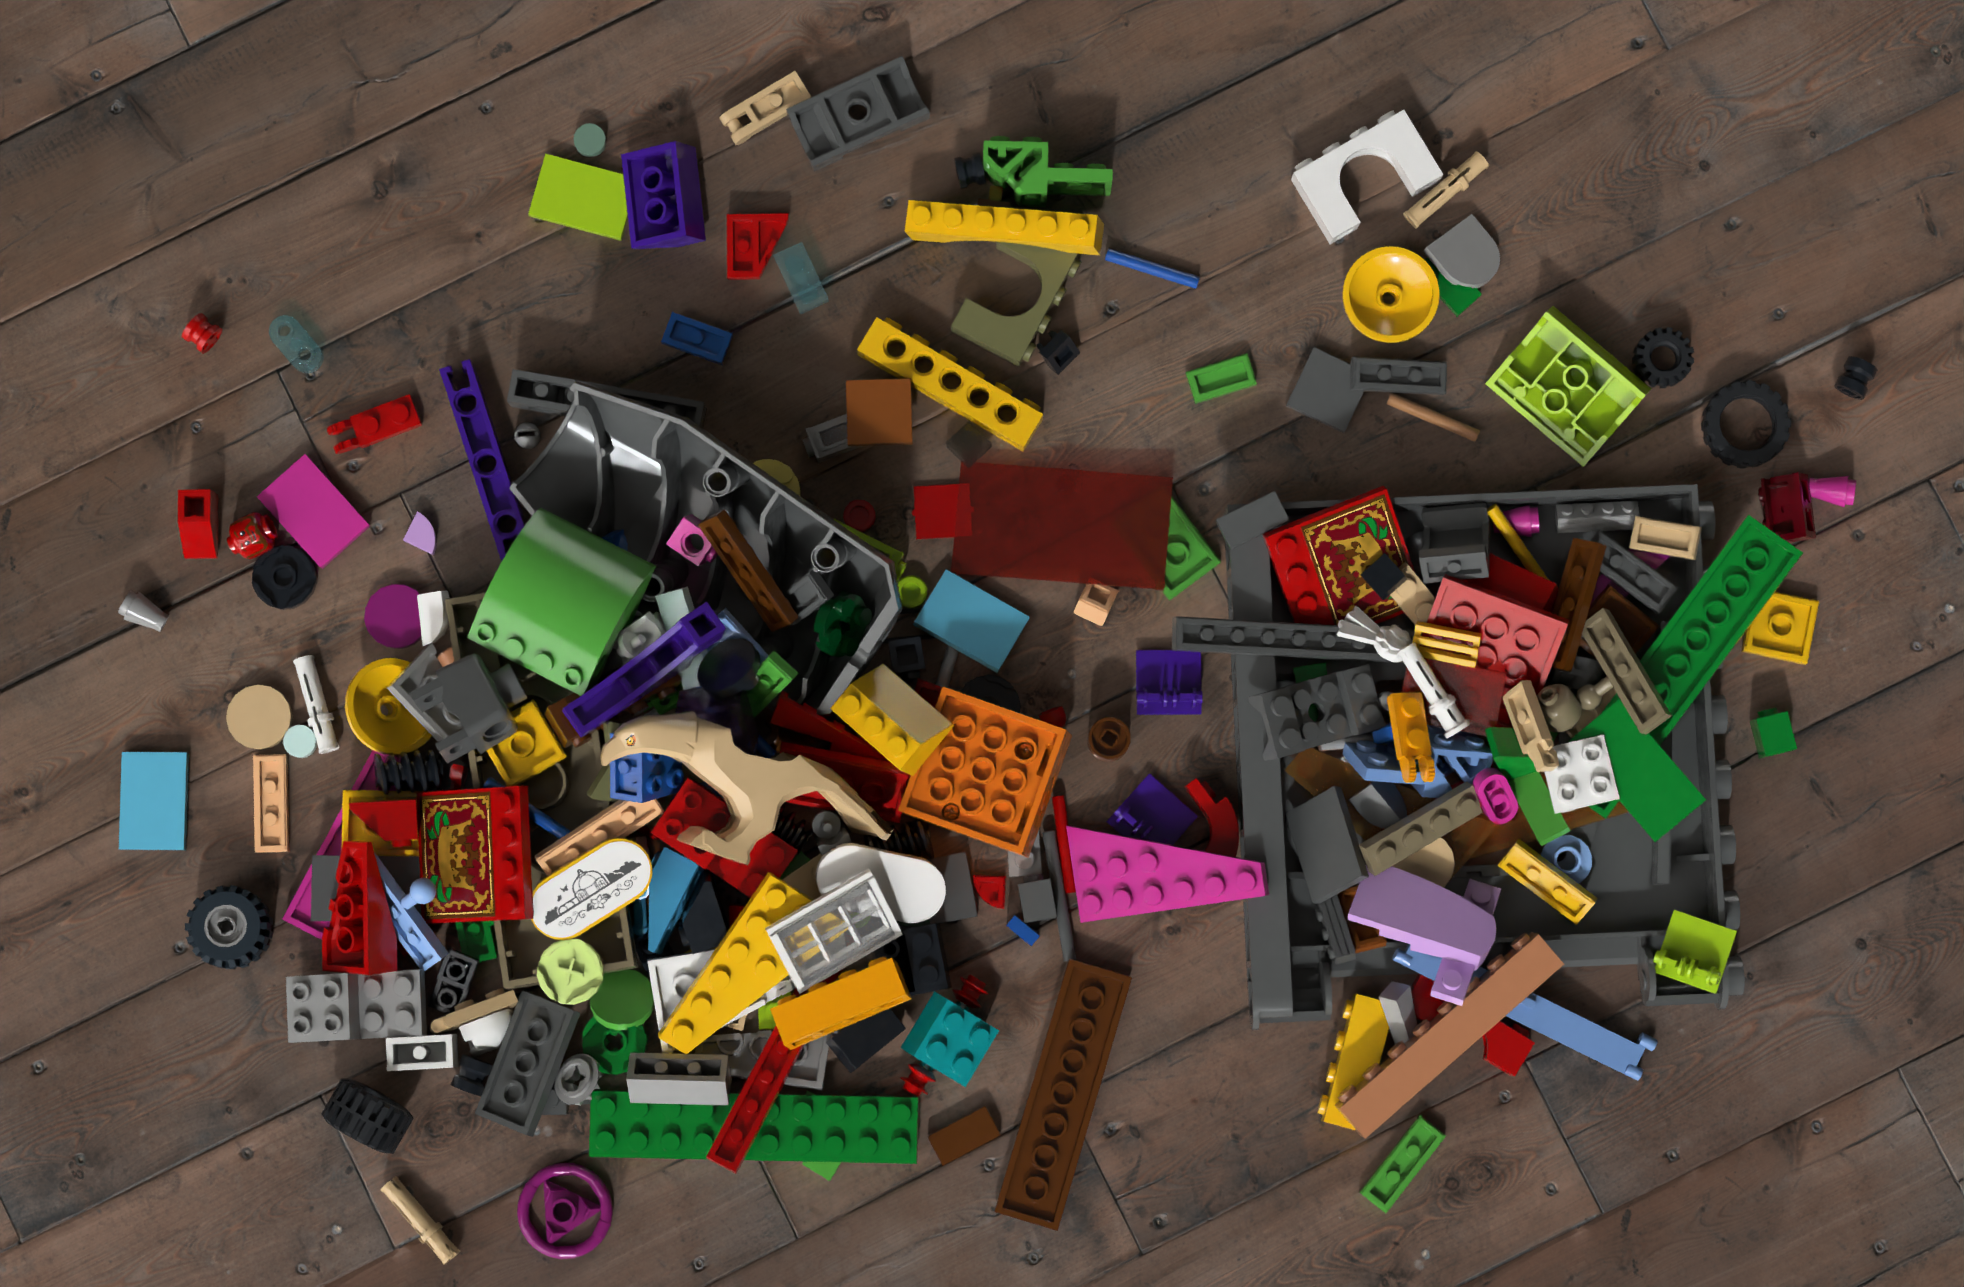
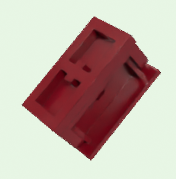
M1797 472L1771 477L1770 479L1761 478L1762 487L1758 489L1760 504L1764 506L1766 519H1763L1762 524L1789 543L1815 539L1816 531L1808 475Z

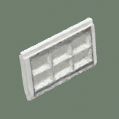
M869 869L765 928L799 993L804 992L811 986L818 984L903 935Z

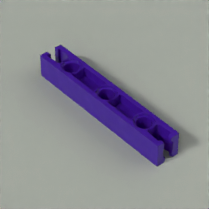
M468 359L461 362L463 373H468L470 381L468 388L456 391L451 380L454 377L452 366L441 368L439 371L502 562L508 552L507 543L515 541L526 523L518 498L509 489L512 485V480L475 366ZM468 397L475 398L477 404L472 411L465 412L461 410V404L464 399ZM490 457L495 458V469L487 473L482 472V461ZM506 518L516 520V527L511 533H502L500 530V525Z

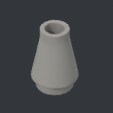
M131 590L118 610V613L124 616L123 620L155 629L158 632H161L169 618L168 614L160 610L141 592L136 594Z

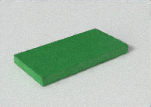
M1620 699L1568 741L1573 742L1604 735L1620 798L1618 800L1655 843L1706 801L1705 797L1649 733L1645 735L1639 732Z

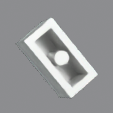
M457 1034L386 1038L387 1071L459 1067Z

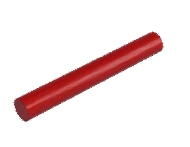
M1064 795L1052 797L1065 894L1075 893L1076 889L1066 826H1069L1065 797Z

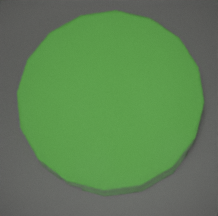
M631 969L604 973L603 982L598 992L589 999L590 1009L596 1021L606 1028L618 1031L627 1030V1027L634 1025L635 1027L642 1025L651 1016L654 1008L650 981L640 972Z

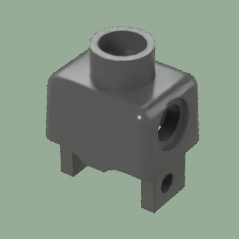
M477 654L468 655L435 670L438 678L410 692L413 701L421 712L443 702L447 711L461 721L464 729L435 743L439 753L447 763L476 748L482 754L516 733L518 725L510 707L528 698L510 663L490 672L483 659Z

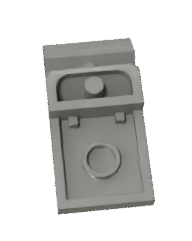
M403 970L372 975L341 973L286 977L288 1043L427 1036L424 970Z

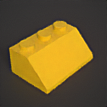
M881 664L852 682L830 708L896 768L911 776L918 771L954 727V724L885 664Z

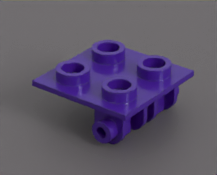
M1136 650L1137 715L1202 714L1201 652Z
M1149 773L1107 820V823L1122 836L1173 845L1198 816Z

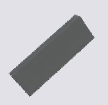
M1357 356L1351 358L1350 390L1428 395L1446 394L1447 362Z
M1599 529L1591 541L1607 546L1600 572L1652 611L1659 614L1679 587Z

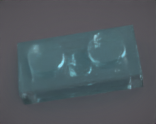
M803 242L773 255L800 315L829 302Z

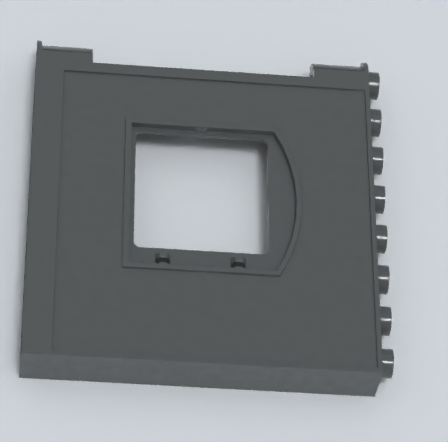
M1698 484L1390 498L1404 541L1409 536L1424 531L1421 516L1423 508L1486 503L1487 509L1497 504L1503 512L1530 505V508L1538 507L1540 533L1532 534V537H1519L1549 581L1556 583L1558 589L1573 538L1591 541L1597 531L1557 533L1555 511L1558 504L1637 501L1640 517L1701 527L1696 560L1670 556L1656 569L1657 572L1679 587L1659 614L1652 611L1631 594L1626 597L1657 624L1671 620L1711 566H1703L1701 540H1713L1715 535V512L1712 501H1699ZM1345 500L1281 502L1289 518V522L1283 525ZM1247 504L1227 505L1223 516ZM1489 517L1490 553L1525 569L1503 535L1494 533L1493 521ZM1633 530L1603 531L1624 548L1630 549ZM1263 535L1231 550L1225 541L1229 619L1293 623ZM1405 613L1377 624L1380 628L1395 624L1401 629L1415 630V625ZM1655 632L1636 653L1639 661L1654 643ZM1581 646L1578 647L1576 657L1598 661ZM1230 654L1241 858L1265 863L1269 889L1268 896L1243 899L1250 1026L1252 1030H1259L1260 1023L1331 1020V978L1419 973L1392 960L1396 949L1399 948L1405 951L1408 943L1386 938V946L1356 953L1355 960L1336 965L1334 958L1330 959L1327 947H1330L1328 940L1324 941L1321 929L1324 927L1322 921L1318 922L1315 910L1318 908L1316 903L1311 901L1285 813L1333 786L1341 787L1358 843L1361 844L1381 832L1382 828L1370 824L1350 803L1349 799L1356 791H1360L1368 786L1371 781H1365L1342 755L1343 749L1319 751L1318 746L1289 756L1264 761L1263 752L1268 743V736L1262 714L1249 704L1248 697L1295 684L1293 668L1326 662L1327 674L1351 667L1369 664L1374 685L1378 681L1405 680L1409 670L1404 663ZM1602 670L1600 681L1607 676L1604 670ZM1710 680L1672 730V760L1705 797L1706 801L1671 829V874L1669 884L1652 885L1653 839L1620 801L1607 819H1604L1588 806L1565 812L1563 817L1570 832L1564 835H1572L1581 839L1588 846L1592 855L1591 870L1588 876L1579 884L1597 897L1596 903L1577 925L1497 866L1498 864L1454 866L1452 877L1444 888L1461 897H1464L1470 879L1501 888L1493 914L1497 928L1495 941L1480 967L1488 970L1486 966L1492 959L1500 954L1504 957L1513 949L1511 944L1516 938L1525 932L1528 935L1533 932L1539 934L1564 963L1562 967L1637 964L1641 998L1645 1006L1714 1003L1718 1010H1724L1727 1007L1729 996L1743 995L1745 976L1740 956H1729L1717 994L1657 974L1655 972L1656 963H1653L1657 950H1661L1674 910L1733 930H1738L1740 926L1738 893L1736 890L1723 891L1722 865L1735 863V832L1732 825H1719L1718 799H1730L1732 774L1728 760H1715L1714 734H1725L1727 731L1728 711L1724 695H1711ZM1566 731L1558 733L1559 745L1569 743L1568 741L1572 739ZM1565 851L1564 859L1557 863L1561 869L1570 870L1574 868L1576 859L1570 851Z

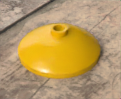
M1393 246L1377 248L1362 255L1348 271L1342 291L1345 312L1355 328L1373 340L1386 343L1406 341L1420 334L1435 316L1440 296L1438 281L1430 265L1418 254L1405 248ZM1383 295H1392L1394 302L1392 304L1385 303Z
M383 658L367 664L355 674L346 692L345 711L353 733L364 745L378 753L386 755L388 753H393V755H400L401 752L409 753L420 748L432 736L387 689L410 664L406 660ZM382 705L388 709L387 716L381 712Z

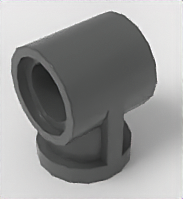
M1575 657L1572 672L1553 668L1550 685L1563 684L1572 692L1577 693L1579 688L1584 685L1597 684L1601 679L1603 669L1596 660Z

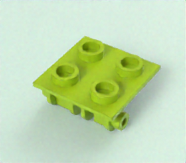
M1674 910L1661 950H1657L1654 956L1653 963H1656L1655 972L1717 994L1737 931Z

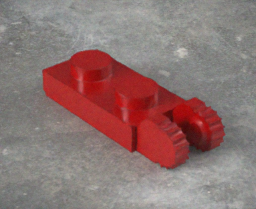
M408 394L350 416L348 420H342L327 427L328 435L333 436L354 428L357 438L341 441L333 446L335 453L341 454L358 447H368L422 426L412 396Z

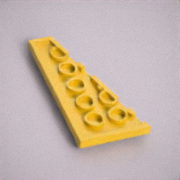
M768 872L659 1031L658 1037L687 1055L787 977L789 974L765 928L810 903L813 899ZM830 911L814 920V923L820 935H823L844 923V920ZM805 925L784 937V940L790 951L793 952L814 940V937L808 925ZM848 927L824 940L825 945L827 946L845 932ZM815 945L794 957L800 967L818 953L820 949L818 945Z

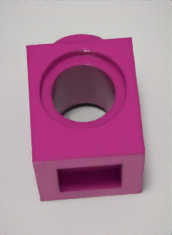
M690 514L683 517L666 544L697 566L707 561L711 563L718 554L698 526L701 520ZM693 534H698L702 537L704 541L702 550H697L693 547L691 543Z

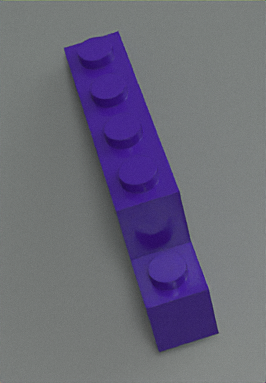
M705 602L682 617L673 627L616 672L565 706L562 712L582 738L687 669L694 656L722 638L726 630L725 626L710 605Z

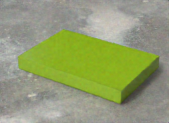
M545 153L528 215L529 217L622 241L628 221L623 174Z

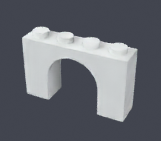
M1394 110L1384 114L1377 120L1379 124L1369 130L1364 126L1350 135L1351 140L1342 145L1336 142L1322 151V157L1315 161L1308 158L1295 166L1296 171L1293 173L1291 181L1329 244L1357 230L1361 223L1343 194L1340 185L1341 169L1353 158L1362 155H1374L1385 159L1395 168L1412 197L1437 184L1443 177L1442 171L1405 110L1395 114Z

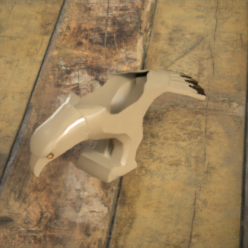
M693 711L678 714L640 716L623 723L614 732L613 737L602 747L600 760L603 766H607L610 762L630 754L653 753L665 755L682 762L695 775L722 795L731 814L726 827L713 833L704 827L690 826L679 834L677 840L735 862L749 864L750 852L755 843L775 830L779 810L784 802L814 791H818L828 800L851 832L861 835H873L887 840L893 831L880 815L858 796V793L832 768L804 756L798 755L796 757L784 752L774 758H763L745 754L734 745L731 729L699 718Z

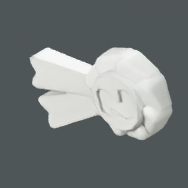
M1357 606L1346 615L1345 620L1338 622L1339 630L1336 634L1337 636L1372 644L1380 656L1391 662L1402 661L1397 653L1413 642L1408 631L1402 630L1395 624L1380 628Z

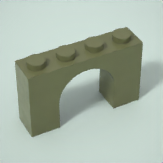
M996 242V249L1027 264L1035 271L1041 283L1040 297L1029 311L1018 316L996 314L966 298L951 325V332L1017 367H1020L1023 360L1029 362L1037 347L1033 343L1037 333L1044 334L1052 319L1048 315L1052 305H1060L1067 291L1063 287L1067 277L1074 278L1082 263L1078 259L1079 254L1038 246Z

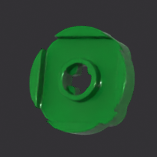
M593 1016L586 1024L582 1035L583 1053L600 1063L598 1069L605 1074L618 1075L627 1072L630 1053H646L648 1036L643 1024L618 1031L606 1028L596 1021ZM618 1033L621 1034L623 1038L620 1042L623 1044V1047L620 1050L618 1048L609 1050L607 1048L609 1045V1041L606 1039L609 1034L616 1036Z

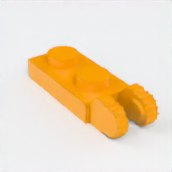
M1422 692L1391 693L1387 696L1396 758L1400 763L1403 780L1405 783L1414 782L1417 774L1415 759H1418L1422 781L1433 782L1435 764L1434 759L1431 757L1432 751Z

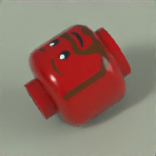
M251 512L230 524V536L227 537V543L234 554L239 553L244 558L251 560L270 551L275 545V538L278 537V533L268 515L262 516L260 513Z

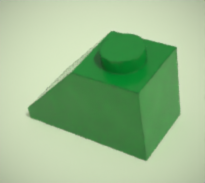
M1489 727L1485 729L1493 759L1507 781L1537 772L1528 754L1522 753L1513 728Z

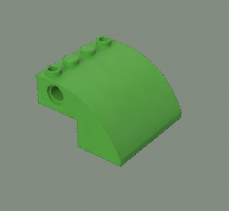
M539 508L523 527L497 569L484 595L467 638L582 696L597 685L619 632L631 624L656 565Z

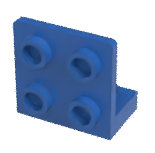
M614 732L610 733V739L613 737ZM653 753L630 754L610 762V798L644 803L678 793L684 778L682 762L669 756Z

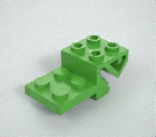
M993 136L990 138V141L984 140L983 169L985 177L994 186L1003 187V191L1010 185L1015 191L1014 199L1019 206L1046 207L1047 194L1110 196L1113 169H1106V166L1103 164H1088L1086 168H1074V165L1070 163L1054 164V168L1048 167V142H1042V139L1039 137H1025L1023 141H1010L1009 137Z

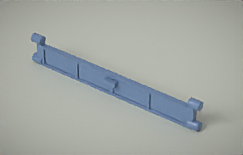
M1411 944L1407 945L1405 951L1399 948L1396 949L1392 957L1393 961L1435 981L1442 960L1441 957L1411 951ZM1479 967L1477 970H1474L1472 978L1474 976L1480 978L1488 970ZM1531 993L1506 1015L1637 1081L1643 1074V1069L1638 1067L1637 1064L1645 1048L1653 1051L1658 1042L1657 1039L1642 1032L1637 1039V1043H1634L1534 993Z

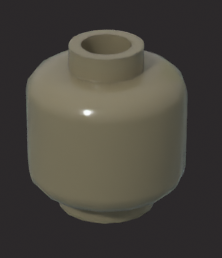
M1552 684L1543 688L1536 695L1549 731L1560 733L1574 728L1582 714V707L1567 686Z

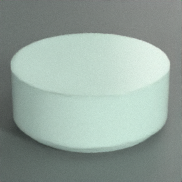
M295 725L286 731L283 745L290 755L297 758H305L316 750L317 741L311 728L304 725Z

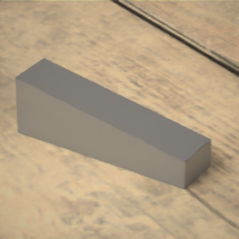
M1392 981L1381 993L1379 999L1394 1044L1396 1045L1400 1041H1403L1405 1044L1414 1036L1412 1031L1417 1026L1410 985Z

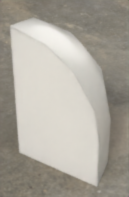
M448 591L417 595L423 646L435 643L445 635L449 627L445 599H450Z
M512 1008L493 1013L459 1027L465 1042L468 1041L470 1052L474 1057L490 1052L502 1044L513 1015Z

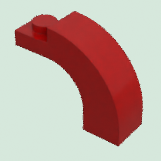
M1195 778L1184 788L1208 821L1210 837L1205 851L1236 857L1239 845V826L1230 801L1225 797L1215 804L1212 799L1216 797V794L1205 780L1200 783Z

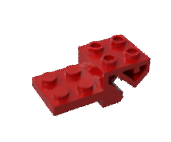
M688 777L651 833L706 870L707 868L749 898L752 897L768 872L780 878L798 850L772 832L755 843L750 852V862L748 865L732 861L677 840L679 834L690 826L704 827L715 833L726 827L731 816L723 798L716 796L706 787Z

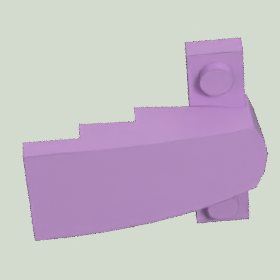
M1393 866L1376 876L1368 872L1369 877L1362 880L1358 885L1348 913V920L1379 929V936L1411 944V951L1441 957L1442 960L1430 996L1462 1006L1474 970H1477L1482 965L1495 941L1497 928L1493 914L1501 888L1470 879L1464 897H1461L1433 882Z

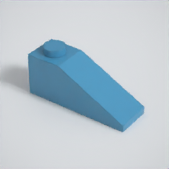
M666 847L663 848L662 852L658 851L651 861L652 878L649 884L648 950L660 955L704 871L701 866L689 858Z

